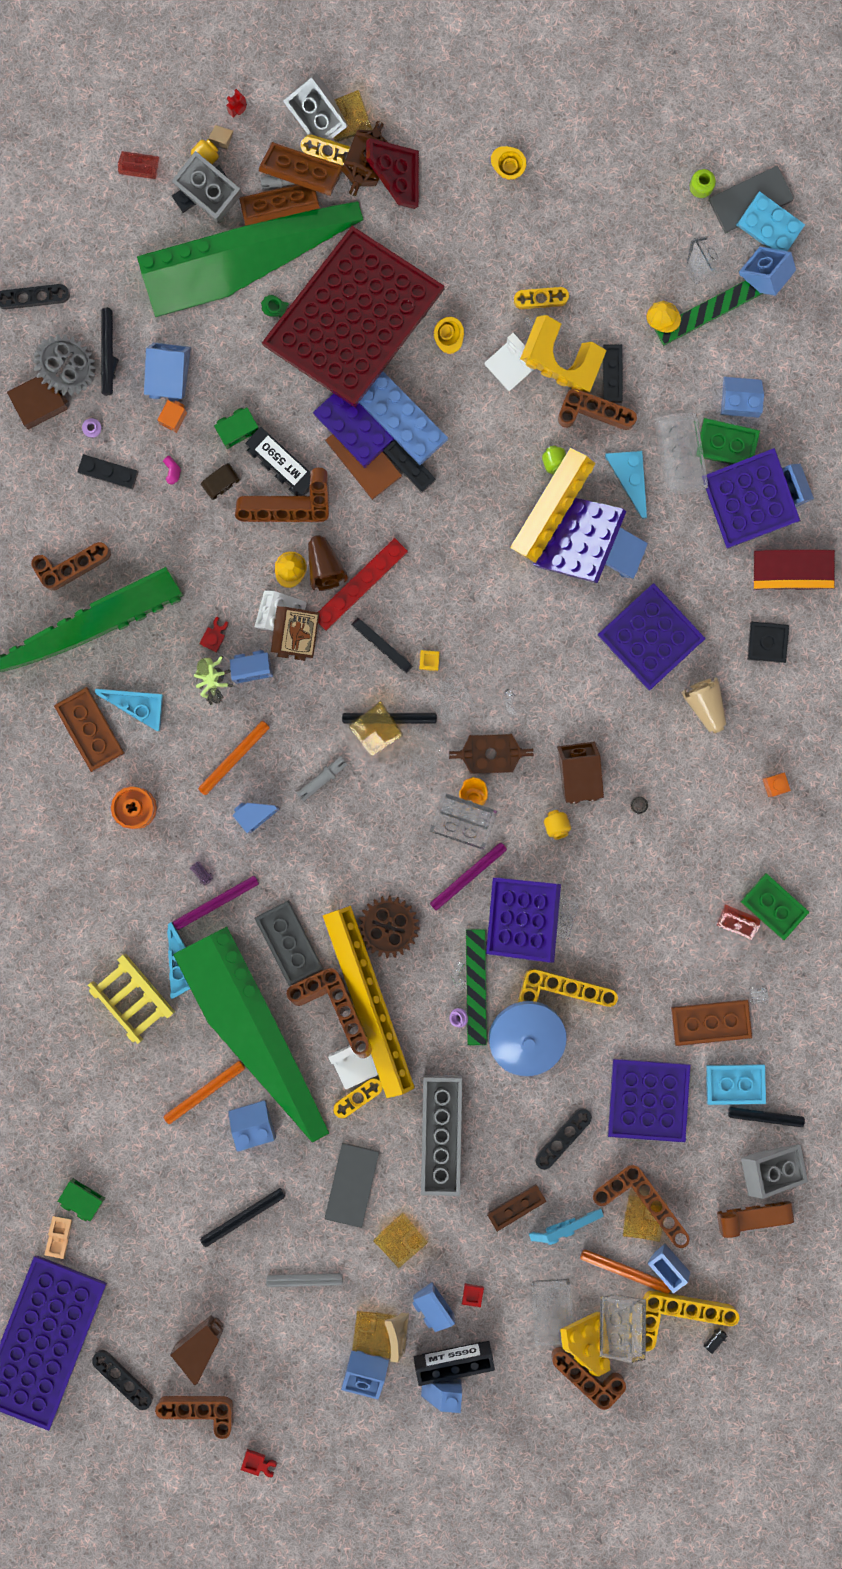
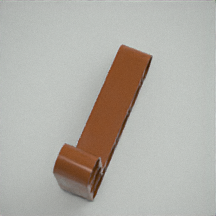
M320 467L312 469L310 474V496H241L236 500L235 517L242 522H324L329 517L328 473Z
M325 969L288 988L287 998L296 1006L304 1005L328 993L351 1049L359 1058L370 1056L372 1047L342 977L335 969ZM336 975L335 981L329 983L328 978ZM317 983L318 988L315 991H311V986ZM296 992H301V996L298 999H293V995ZM339 992H343V997L339 1000H336V994ZM346 1009H350V1015L343 1017V1012ZM357 1026V1033L350 1034L351 1028ZM366 1044L365 1050L358 1052V1046Z
M630 1165L594 1192V1202L599 1206H606L632 1187L671 1242L677 1248H685L689 1244L690 1237L638 1166ZM633 1168L639 1172L638 1178L635 1180H631L628 1177V1171ZM620 1180L623 1183L621 1191L613 1189L612 1184L614 1181ZM645 1184L651 1190L647 1196L641 1195L639 1191L640 1187ZM599 1192L607 1194L606 1202L600 1203L597 1200ZM654 1201L662 1203V1210L660 1212L652 1210L651 1205ZM666 1217L674 1219L675 1224L673 1228L668 1229L663 1225ZM682 1233L686 1236L687 1241L684 1245L676 1243L675 1237L677 1234Z

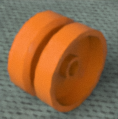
M123 788L112 799V816L124 828H144L156 816V800L150 792L143 788ZM133 805L137 807V811L132 810Z

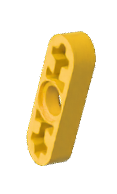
M311 134L305 136L301 141V149L304 153L343 165L345 162V157L341 154L349 152L350 146ZM309 140H311L312 145H314L311 149L308 148L309 146L308 144H306ZM319 143H321V145H320V147H319V152H318V151H317L318 147H315V146H318ZM325 145L332 147V155L324 153L323 147ZM337 149H339V151H338L339 155H338L337 157H335V155H336V153H337Z
M563 287L520 290L514 296V305L518 309L564 306L568 302L569 292ZM559 292H561L562 296H565L562 301H559V298H552V302H549V293H552V297L557 296ZM530 294H533L534 304H530L531 300H525V304L517 301L521 295L524 296V299H530ZM544 294L547 300L544 303H539L536 300V296Z
M370 1078L335 1103L334 1114L338 1118H346L381 1093V1081L378 1078ZM371 1082L374 1084L378 1083V1091L371 1090L368 1092L370 1097L367 1098L365 1091L361 1088L365 1087V1090L370 1088ZM357 1092L364 1096V1100L361 1103L353 1101L352 1097ZM349 1098L354 1108L351 1109L350 1105L346 1108L345 1114L343 1112L339 1113L337 1111L339 1109L338 1105L345 1106L348 1103L346 1099Z

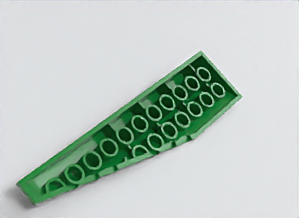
M359 202L340 204L259 222L137 256L155 317L233 295L234 292L247 287L250 283L261 279L273 270H277L308 250L317 247L322 242L328 241L336 234L363 221Z
M164 567L89 604L90 609L78 610L75 612L74 618H64L57 623L58 627L50 626L24 640L25 645L10 648L7 655L1 654L0 672L23 667L64 653L117 628L119 630L125 629L130 626L129 622L134 620L136 622L141 621L147 617L146 614L152 611L153 613L160 612L164 609L163 606L168 603L173 605L180 602V598L184 595L175 576L167 567Z
M228 927L174 953L173 956L211 1028L215 1030L231 1051L242 1061L245 1067L270 1093L273 1099L283 1108L286 1114L290 1116L312 1143L329 1134L304 1078Z

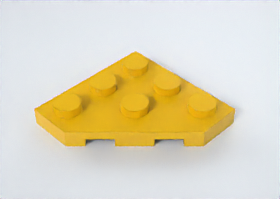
M602 1312L590 1314L560 1329L563 1349L567 1353H571L581 1366L589 1369V1373L593 1376H601L611 1370Z

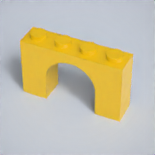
M548 315L537 316L520 360L524 361L527 367L541 371L543 376L554 378L556 383L561 386H568L571 389L590 393L606 350L594 342L582 343L573 365L568 370L563 369L557 364L553 354L554 342L561 323Z

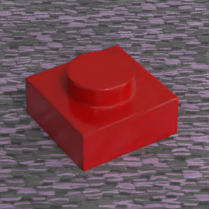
M465 1283L462 1305L481 1308L484 1286Z

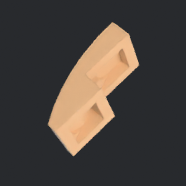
M52 1216L45 1256L65 1258L72 1220Z

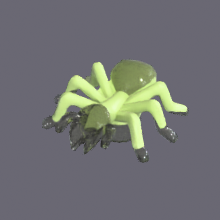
M220 656L214 663L211 658L200 659L197 663V671L194 677L203 679L204 682L197 684L196 688L202 690L203 686L208 684L200 695L205 697L210 705L220 703L224 698L217 687H233V684L221 683L224 675L231 672L230 669L222 671L220 668H213L220 664L224 656Z

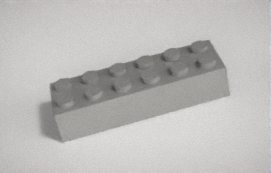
M423 1074L421 1195L460 1196L462 1075Z

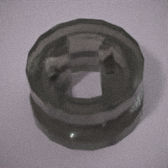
M635 797L630 804L631 810L636 814L646 812L648 809L647 800L643 797ZM637 800H641V803H644V808L642 807L641 811L634 807V803H637Z

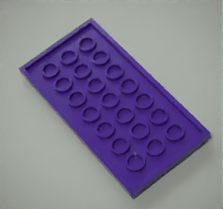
M37 1255L33 1257L0 1342V1412L49 1431L51 1429L107 1285L106 1282Z

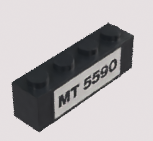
M260 427L245 443L248 448L246 451L254 459L258 457L262 461L260 464L267 471L272 470L276 473L274 477L281 484L284 482L290 486L288 490L294 496H305L310 491L311 472Z
M490 1341L413 1356L419 1386L495 1371Z

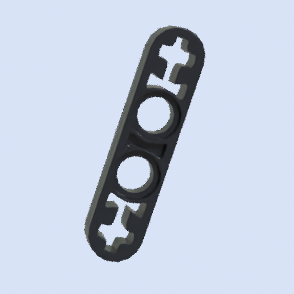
M63 284L0 291V300L3 299V296H6L7 299H12V294H14L16 303L13 304L12 300H6V304H3L0 301V308L7 310L65 303L70 298V292ZM60 289L65 292V294H62V298H59L58 295H52L53 299H51L49 290H52L53 294L59 293ZM44 291L47 293L46 299L38 300V293ZM20 294H27L28 300L21 303L18 301Z
M358 617L351 625L369 642H372L384 655L386 654L406 674L411 670L413 666L362 620Z
M579 1108L538 1152L535 1158L538 1168L543 1170L549 1169L590 1124L592 1116L587 1109ZM579 1113H587V1121H580L578 1125L581 1126V1128L578 1129L577 1126L574 1123H572V1120H575V1122H577L579 1120ZM568 1126L575 1128V1134L571 1137L566 1136L564 1133L565 1128ZM560 1141L562 1143L561 1150L554 1151L551 1147L552 1143ZM548 1148L549 1151L556 1156L552 1158V1156L550 1155L547 1159L549 1163L547 1165L545 1163L541 1165L540 1157H546L548 1155V1152L546 1151V1149Z
M105 1350L96 1352L92 1358L93 1366L139 1410L148 1409L153 1400L152 1394L111 1354ZM97 1356H99L100 1358L104 1356V1362L106 1364H104L103 1362L99 1364L97 1362L99 1359ZM111 1362L112 1365L106 1371V1366L109 1365V1363ZM111 1369H119L121 1376L118 1378L112 1377ZM126 1382H132L135 1386V1389L133 1391H127L124 1387V1384ZM139 1389L140 1392H139L138 1395H136V1397L134 1398L133 1395H134V1394L137 1392V1390ZM146 1396L148 1398L147 1404L145 1402L141 1404L139 1402L140 1397L144 1398Z

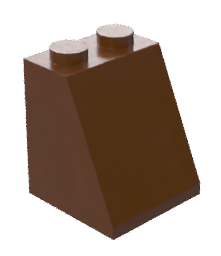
M595 741L557 746L565 802L577 804L580 801H597L600 798H604L601 757Z
M212 1315L177 1342L170 1354L194 1386L198 1384L223 1332L222 1322L217 1317L214 1319Z

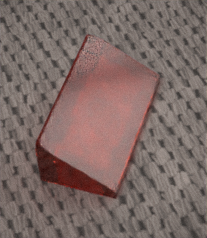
M122 151L118 161V173L156 179L159 157Z
M725 904L716 926L752 940L760 927V920Z

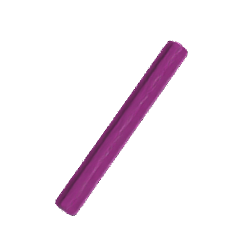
M499 843L431 901L430 905L433 909L438 910L506 852L507 848L504 844Z
M252 876L174 920L173 925L175 929L180 930L259 885L258 879Z

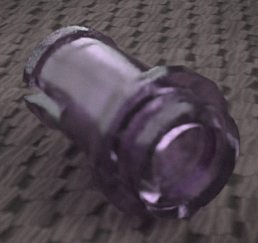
M200 861L190 867V870L200 880V884L206 886L213 880V874L208 873Z

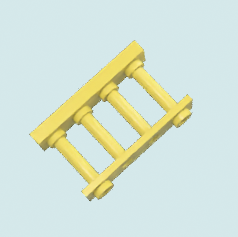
M124 954L117 959L120 964H118L119 967L98 985L93 981L88 986L90 987L89 992L96 999L99 998L128 1032L126 1034L133 1043L139 1044L143 1040L140 1036L141 1033L160 1017L165 1016L168 1019L175 1011L128 955ZM128 972L132 977L131 982L109 1000L103 993V990L120 975ZM136 987H141L145 992L144 996L125 1013L121 1014L115 1005ZM148 1002H153L157 1006L156 1011L134 1029L127 1020Z

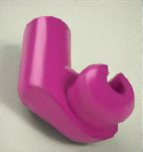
M169 455L163 460L164 464L169 468L166 482L174 485L180 478L181 469Z

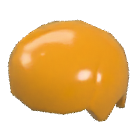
M472 777L466 779L459 790L461 803L467 808L473 809L483 806L488 798L486 783L480 778Z

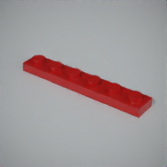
M396 538L383 548L318 611L320 612L318 624L325 631L408 553Z

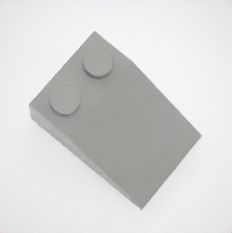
M317 72L283 100L308 135L311 134L331 140L348 126L329 89Z
M196 151L171 181L218 224L242 195L241 189Z
M801 1144L756 1152L741 1158L748 1196L764 1199L808 1182Z

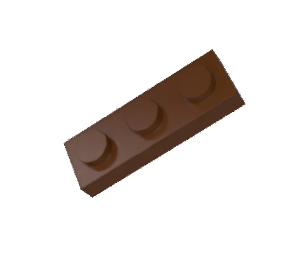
M537 1184L493 1209L487 1213V1216L498 1232L547 1201Z

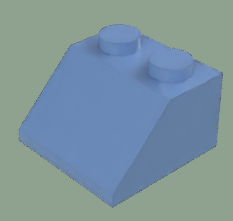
M759 247L739 271V274L758 292L776 296L795 273L796 267L791 252Z
M724 377L721 415L759 418L763 413L764 402L762 380Z
M790 464L782 468L795 506L798 507L813 500L814 497L801 464Z
M264 650L252 652L253 655L245 657V654L235 655L234 659H230L232 681L238 684L273 677L268 652L264 653Z
M242 802L234 809L235 813L232 816L246 833H252L279 811L280 808L275 805L245 804Z
M265 1100L228 1111L231 1133L237 1152L275 1140L276 1135Z
M433 1282L413 1295V1306L417 1312L421 1311L425 1316L423 1318L429 1329L432 1327L437 1332L455 1324L453 1311Z
M351 1351L341 1390L379 1400L389 1360L381 1356L367 1355L362 1351Z

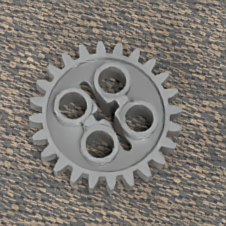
M58 334L55 338L49 336L48 340L44 339L38 345L33 355L35 356L33 363L36 364L34 370L39 371L37 378L43 377L41 383H48V389L54 387L55 393L61 390L62 395H65L67 391L70 396L74 392L80 394L81 390L85 391L90 386L95 376L94 371L96 367L92 366L95 360L89 359L92 353H86L87 346L81 347V341L75 343L74 337L68 340L66 335L62 339ZM72 353L73 356L70 359L69 363L66 365L60 376L56 377V374L59 371L60 367L63 365L69 354Z

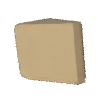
M215 125L209 140L215 146L228 149L233 130Z

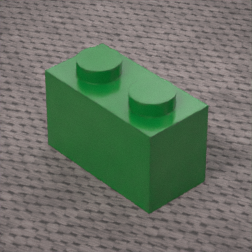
M247 407L245 409H237L233 412L234 415L228 418L223 417L214 425L226 449L249 438L259 429Z
M72 1178L57 1202L61 1203L60 1206L65 1210H72L77 1213V1217L81 1220L91 1221L106 1198Z

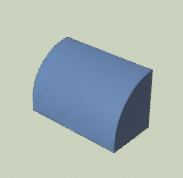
M663 1244L649 1259L648 1265L673 1293L688 1283L690 1271L666 1244Z

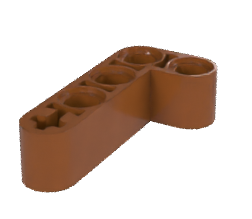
M578 389L568 391L558 416L559 424L565 428L571 427L574 424L578 413L623 430L633 428L637 420V415L633 410ZM575 396L579 402L571 403L569 397ZM594 403L597 409L590 410L587 404ZM605 410H612L614 416H606ZM621 413L619 420H616L618 414ZM569 414L572 420L565 421L562 415ZM626 416L630 417L629 423L625 422Z
M97 542L55 567L43 555H36L32 559L31 565L42 585L51 591H55L106 562L111 556V551L104 543ZM100 548L103 549L102 556L99 555ZM87 557L89 559L88 564L81 566V560ZM45 560L46 566L43 569H39V562ZM67 567H72V573L69 576H65L64 570ZM55 577V583L49 586L48 579Z
M784 1201L764 1204L765 1206L763 1207L757 1205L745 1207L746 1209L743 1210L737 1208L726 1210L727 1212L723 1213L718 1211L719 1231L724 1238H734L740 1236L741 1231L794 1223L792 1203Z
M556 1347L552 1351L553 1365L598 1408L602 1410L609 1409L625 1392L626 1383L620 1373H611L603 1382H600L589 1373L586 1367L581 1366L571 1353H567L563 1347ZM557 1356H560V1357H563V1356H564L565 1362L562 1361L561 1359L558 1360V1359H557ZM573 1368L580 1369L576 1375L571 1374L570 1371ZM616 1380L621 1381L620 1386H618V1387H613V1386H612V1383H613L614 1381H616ZM592 1381L594 1385L591 1388L584 1387L585 1383ZM601 1395L608 1396L607 1400L600 1401L598 1399Z
M163 1396L158 1401L155 1409L156 1415L160 1419L214 1420V1434L219 1439L229 1437L233 1427V1402L227 1396ZM186 1404L189 1410H182L180 1405ZM205 1404L209 1410L204 1411L199 1405ZM225 1404L228 1410H221L219 1405ZM225 1424L227 1425L228 1429L221 1430L219 1428V1425Z

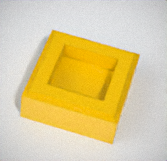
M421 650L419 670L438 671L440 652Z

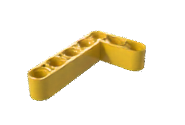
M532 968L525 973L518 1002L526 1001L524 1000V994L527 991H531L534 993V998L531 1001L537 1002L540 989L611 1007L617 1003L618 996L614 990L607 987ZM533 972L539 975L538 981L534 983L528 979L529 975ZM552 977L557 979V985L553 988L547 985L548 979ZM570 982L576 985V989L573 992L566 991V985ZM589 987L594 988V995L592 997L585 996V990ZM607 992L613 994V999L610 1002H605L603 999L604 994Z
M650 1290L643 1296L636 1338L642 1350H653L657 1341L661 1314L724 1326H735L739 1322V1314L730 1304ZM650 1298H657V1302L654 1305L648 1304ZM670 1301L676 1302L674 1308L667 1307ZM689 1305H695V1309L692 1312L686 1311ZM714 1308V1313L706 1315V1310ZM729 1311H732L733 1316L729 1319H726L725 1314ZM653 1317L654 1321L651 1324H646L645 1319ZM645 1336L651 1337L648 1343H642V1338Z

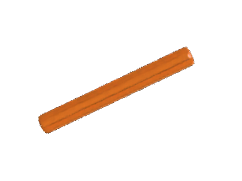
M261 721L200 785L199 791L203 795H207L270 727L264 721Z
M241 1061L236 1062L164 1115L163 1118L166 1123L171 1124L245 1069L244 1064Z
M586 1249L581 1253L580 1259L663 1293L668 1294L671 1291L659 1278Z

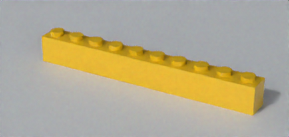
M348 906L322 915L355 1010L371 1044V1055L386 1098L403 1095L415 1087L352 908Z

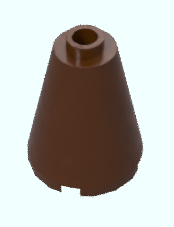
M320 535L312 537L308 542L310 585L312 589L318 588L319 591H326L340 586L339 582L342 580L345 583L348 579L347 572L327 539Z

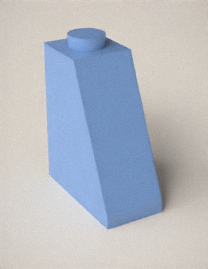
M452 1379L422 1386L421 1396L439 1411L461 1413V1379Z

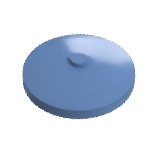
M534 1001L518 1002L505 1008L494 1019L489 1032V1045L496 1062L504 1070L519 1076H534L548 1071L560 1060L566 1047V1030L559 1015L549 1006Z

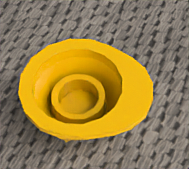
M501 146L493 151L491 164L502 178L512 180L524 173L526 158L519 149Z
M664 300L653 303L646 315L647 322L652 328L665 333L675 331L681 323V317L673 303Z
M451 316L444 317L435 325L434 340L444 353L453 354L457 352L463 343V325L457 318Z
M289 551L283 553L275 563L277 582L285 588H292L299 584L307 571L305 559L296 552Z

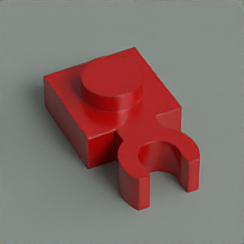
M237 89L234 90L235 93L232 97H227L229 102L226 105L227 110L233 118L236 115H241L247 106L245 97Z
M219 617L214 619L213 629L209 627L206 629L199 643L216 653L225 638V635L221 634V632L226 630L229 624L226 621L223 626H218Z
M247 1449L240 1470L259 1476L260 1471H262L267 1477L272 1478L274 1472L269 1471L268 1467L276 1468L277 1462L274 1460L264 1461V1454Z

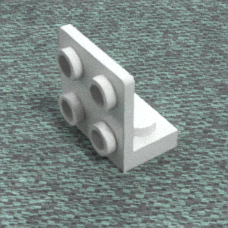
M514 333L508 336L507 343L485 362V366L508 391H511L535 370L527 367L526 363L520 360L525 345Z
M264 591L254 627L273 631L277 606L305 610L307 602L276 591Z
M360 1044L357 1049L358 1052L364 1051L366 1044ZM350 1045L331 1053L328 1057L331 1064H334L345 1089H349L378 1075L372 1055L370 1054L367 1058H359L353 1052Z

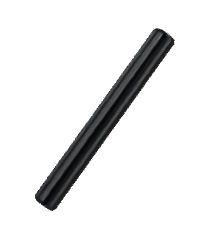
M109 307L102 308L101 393L104 396L113 394V311Z
M343 713L342 722L344 724H435L437 722V714Z
M281 1188L272 1192L201 1237L202 1245L208 1247L284 1199L285 1193Z

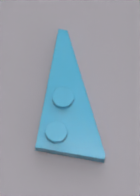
M642 451L605 454L606 460L614 470L616 477L620 480L622 487L633 502L638 514H640L642 519L647 518Z
M95 689V693L155 731H160L162 694Z
M173 922L168 924L167 937L169 943L170 997L173 999L188 991L190 987L173 956L174 953L186 948L175 929Z
M602 1209L587 1213L586 1216L578 1220L572 1218L546 1228L547 1233L532 1232L529 1233L531 1241L552 1245L557 1243L559 1238L575 1234V1230L604 1217Z

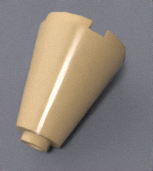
M714 678L713 682L711 679L703 680L690 686L693 690L687 692L685 689L682 692L684 699L709 732L718 733L724 730L726 719L718 678Z

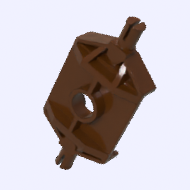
M376 121L373 130H357L341 169L352 182L349 191L350 195L353 193V196H356L359 187L376 186L379 181V177L369 165L363 153L366 152V140L369 138L389 143L381 135L384 124L381 122L379 126L380 121Z
M512 734L469 735L462 750L449 751V759L463 760L470 774L509 773L514 771L520 758L524 756L534 757V753H526L534 752L533 748H520ZM490 748L494 749L497 753L496 757L492 760L488 759L485 755L486 750Z

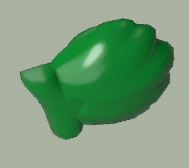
M274 295L265 296L264 300L261 301L263 313L270 317L279 316L281 318L289 305L288 302H283Z

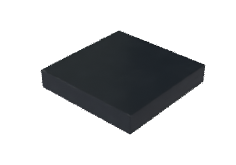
M751 621L747 660L786 663L789 625Z

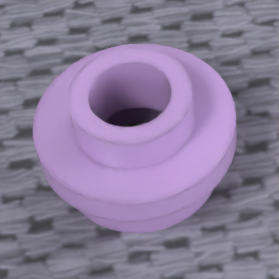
M90 418L84 421L82 431L87 437L94 438L101 433L102 428L98 420ZM90 425L95 426L92 431L88 430Z
M456 1008L451 1012L449 1019L453 1026L461 1028L467 1024L468 1015L463 1009Z

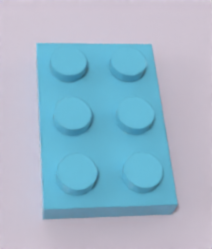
M760 191L736 224L767 248L782 251L789 250L805 226L804 223Z
M706 1065L707 1104H766L765 1065Z

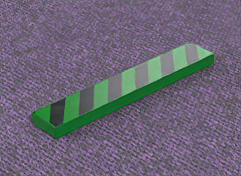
M745 280L681 314L680 326L675 331L665 333L655 329V332L662 345L665 346L764 293L758 292Z
M466 929L467 1045H487L485 929Z

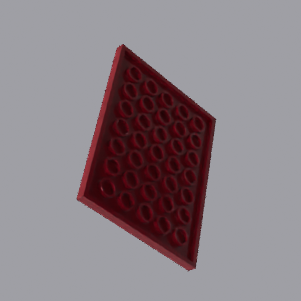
M351 226L263 340L262 345L353 407H356L445 290V286L354 226Z

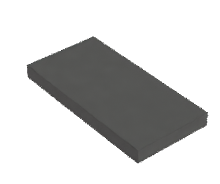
M778 165L709 198V202L725 234L738 228L736 224L759 191L780 207L794 200Z
M289 900L254 918L289 986L324 969Z
M342 1143L325 1220L362 1228L380 1151Z

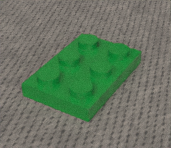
M704 418L695 457L732 465L755 456L760 430Z
M767 873L760 878L740 901L783 941L809 914V911Z

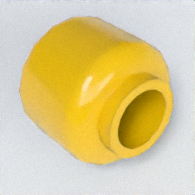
M209 139L206 141L200 140L191 150V155L196 151L212 165L219 158L217 153L219 149Z
M553 810L548 813V816L543 821L549 837L559 840L569 835L568 832L571 830V825L566 813Z

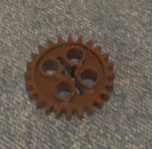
M389 895L388 901H385L383 896H381V902L374 899V906L368 903L369 910H362L365 917L359 916V919L363 921V923L358 924V927L363 928L360 931L361 935H364L363 942H368L365 948L367 949L371 946L372 954L376 950L379 951L378 957L385 953L386 958H388L390 953H392L394 958H396L398 951L404 955L403 948L410 950L408 944H415L412 937L419 936L414 932V930L420 929L419 926H415L419 919H413L417 912H410L412 905L405 907L406 900L399 903V897L395 901H392L391 895ZM381 909L386 910L388 913V917L385 920H380L377 916V912ZM399 915L406 918V924L403 926L397 925L395 921ZM375 920L383 924L391 922L392 927L403 929L405 933L393 929L387 932L385 927L375 925L372 921ZM373 928H379L382 931L380 938L372 936L371 931ZM398 934L400 942L398 944L391 943L390 935Z

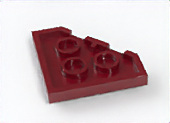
M372 138L366 140V160L399 206L412 209L419 207V151Z

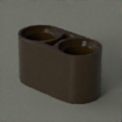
M227 463L205 478L200 485L211 500H215L218 498L217 495L225 493L233 487L232 484H237L241 478L230 463Z

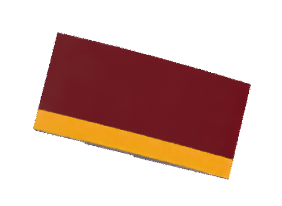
M835 550L754 551V589H835Z

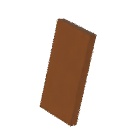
M272 142L259 166V172L331 196L342 174L341 169L343 166Z
M297 184L239 198L245 226L320 208L316 191Z
M333 434L325 439L326 443L372 500L402 477L384 452L380 453L364 468Z
M88 687L53 705L90 772L125 754Z
M747 999L671 1007L675 1046L752 1038L749 1002Z

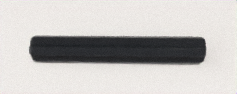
M729 1107L728 1117L734 1119L801 1128L805 1124V1118L802 1116Z

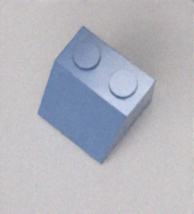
M153 342L146 348L144 395H149V398L152 399L168 397L170 401H180L185 396L191 347Z

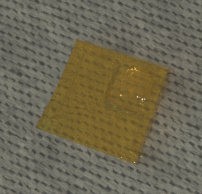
M359 90L334 99L348 124L344 130L334 137L336 142L354 137L357 130H373Z
M379 701L365 714L349 724L351 731L371 756L403 736L402 731L394 722L382 701Z
M629 1195L622 1235L624 1237L660 1242L662 1228L641 1199L637 1196ZM654 1201L651 1205L652 1210L660 1212L662 1210V1203Z
M403 1212L373 1239V1242L398 1268L428 1243Z
M357 1311L352 1351H362L391 1359L390 1339L385 1320L391 1319L395 1315Z

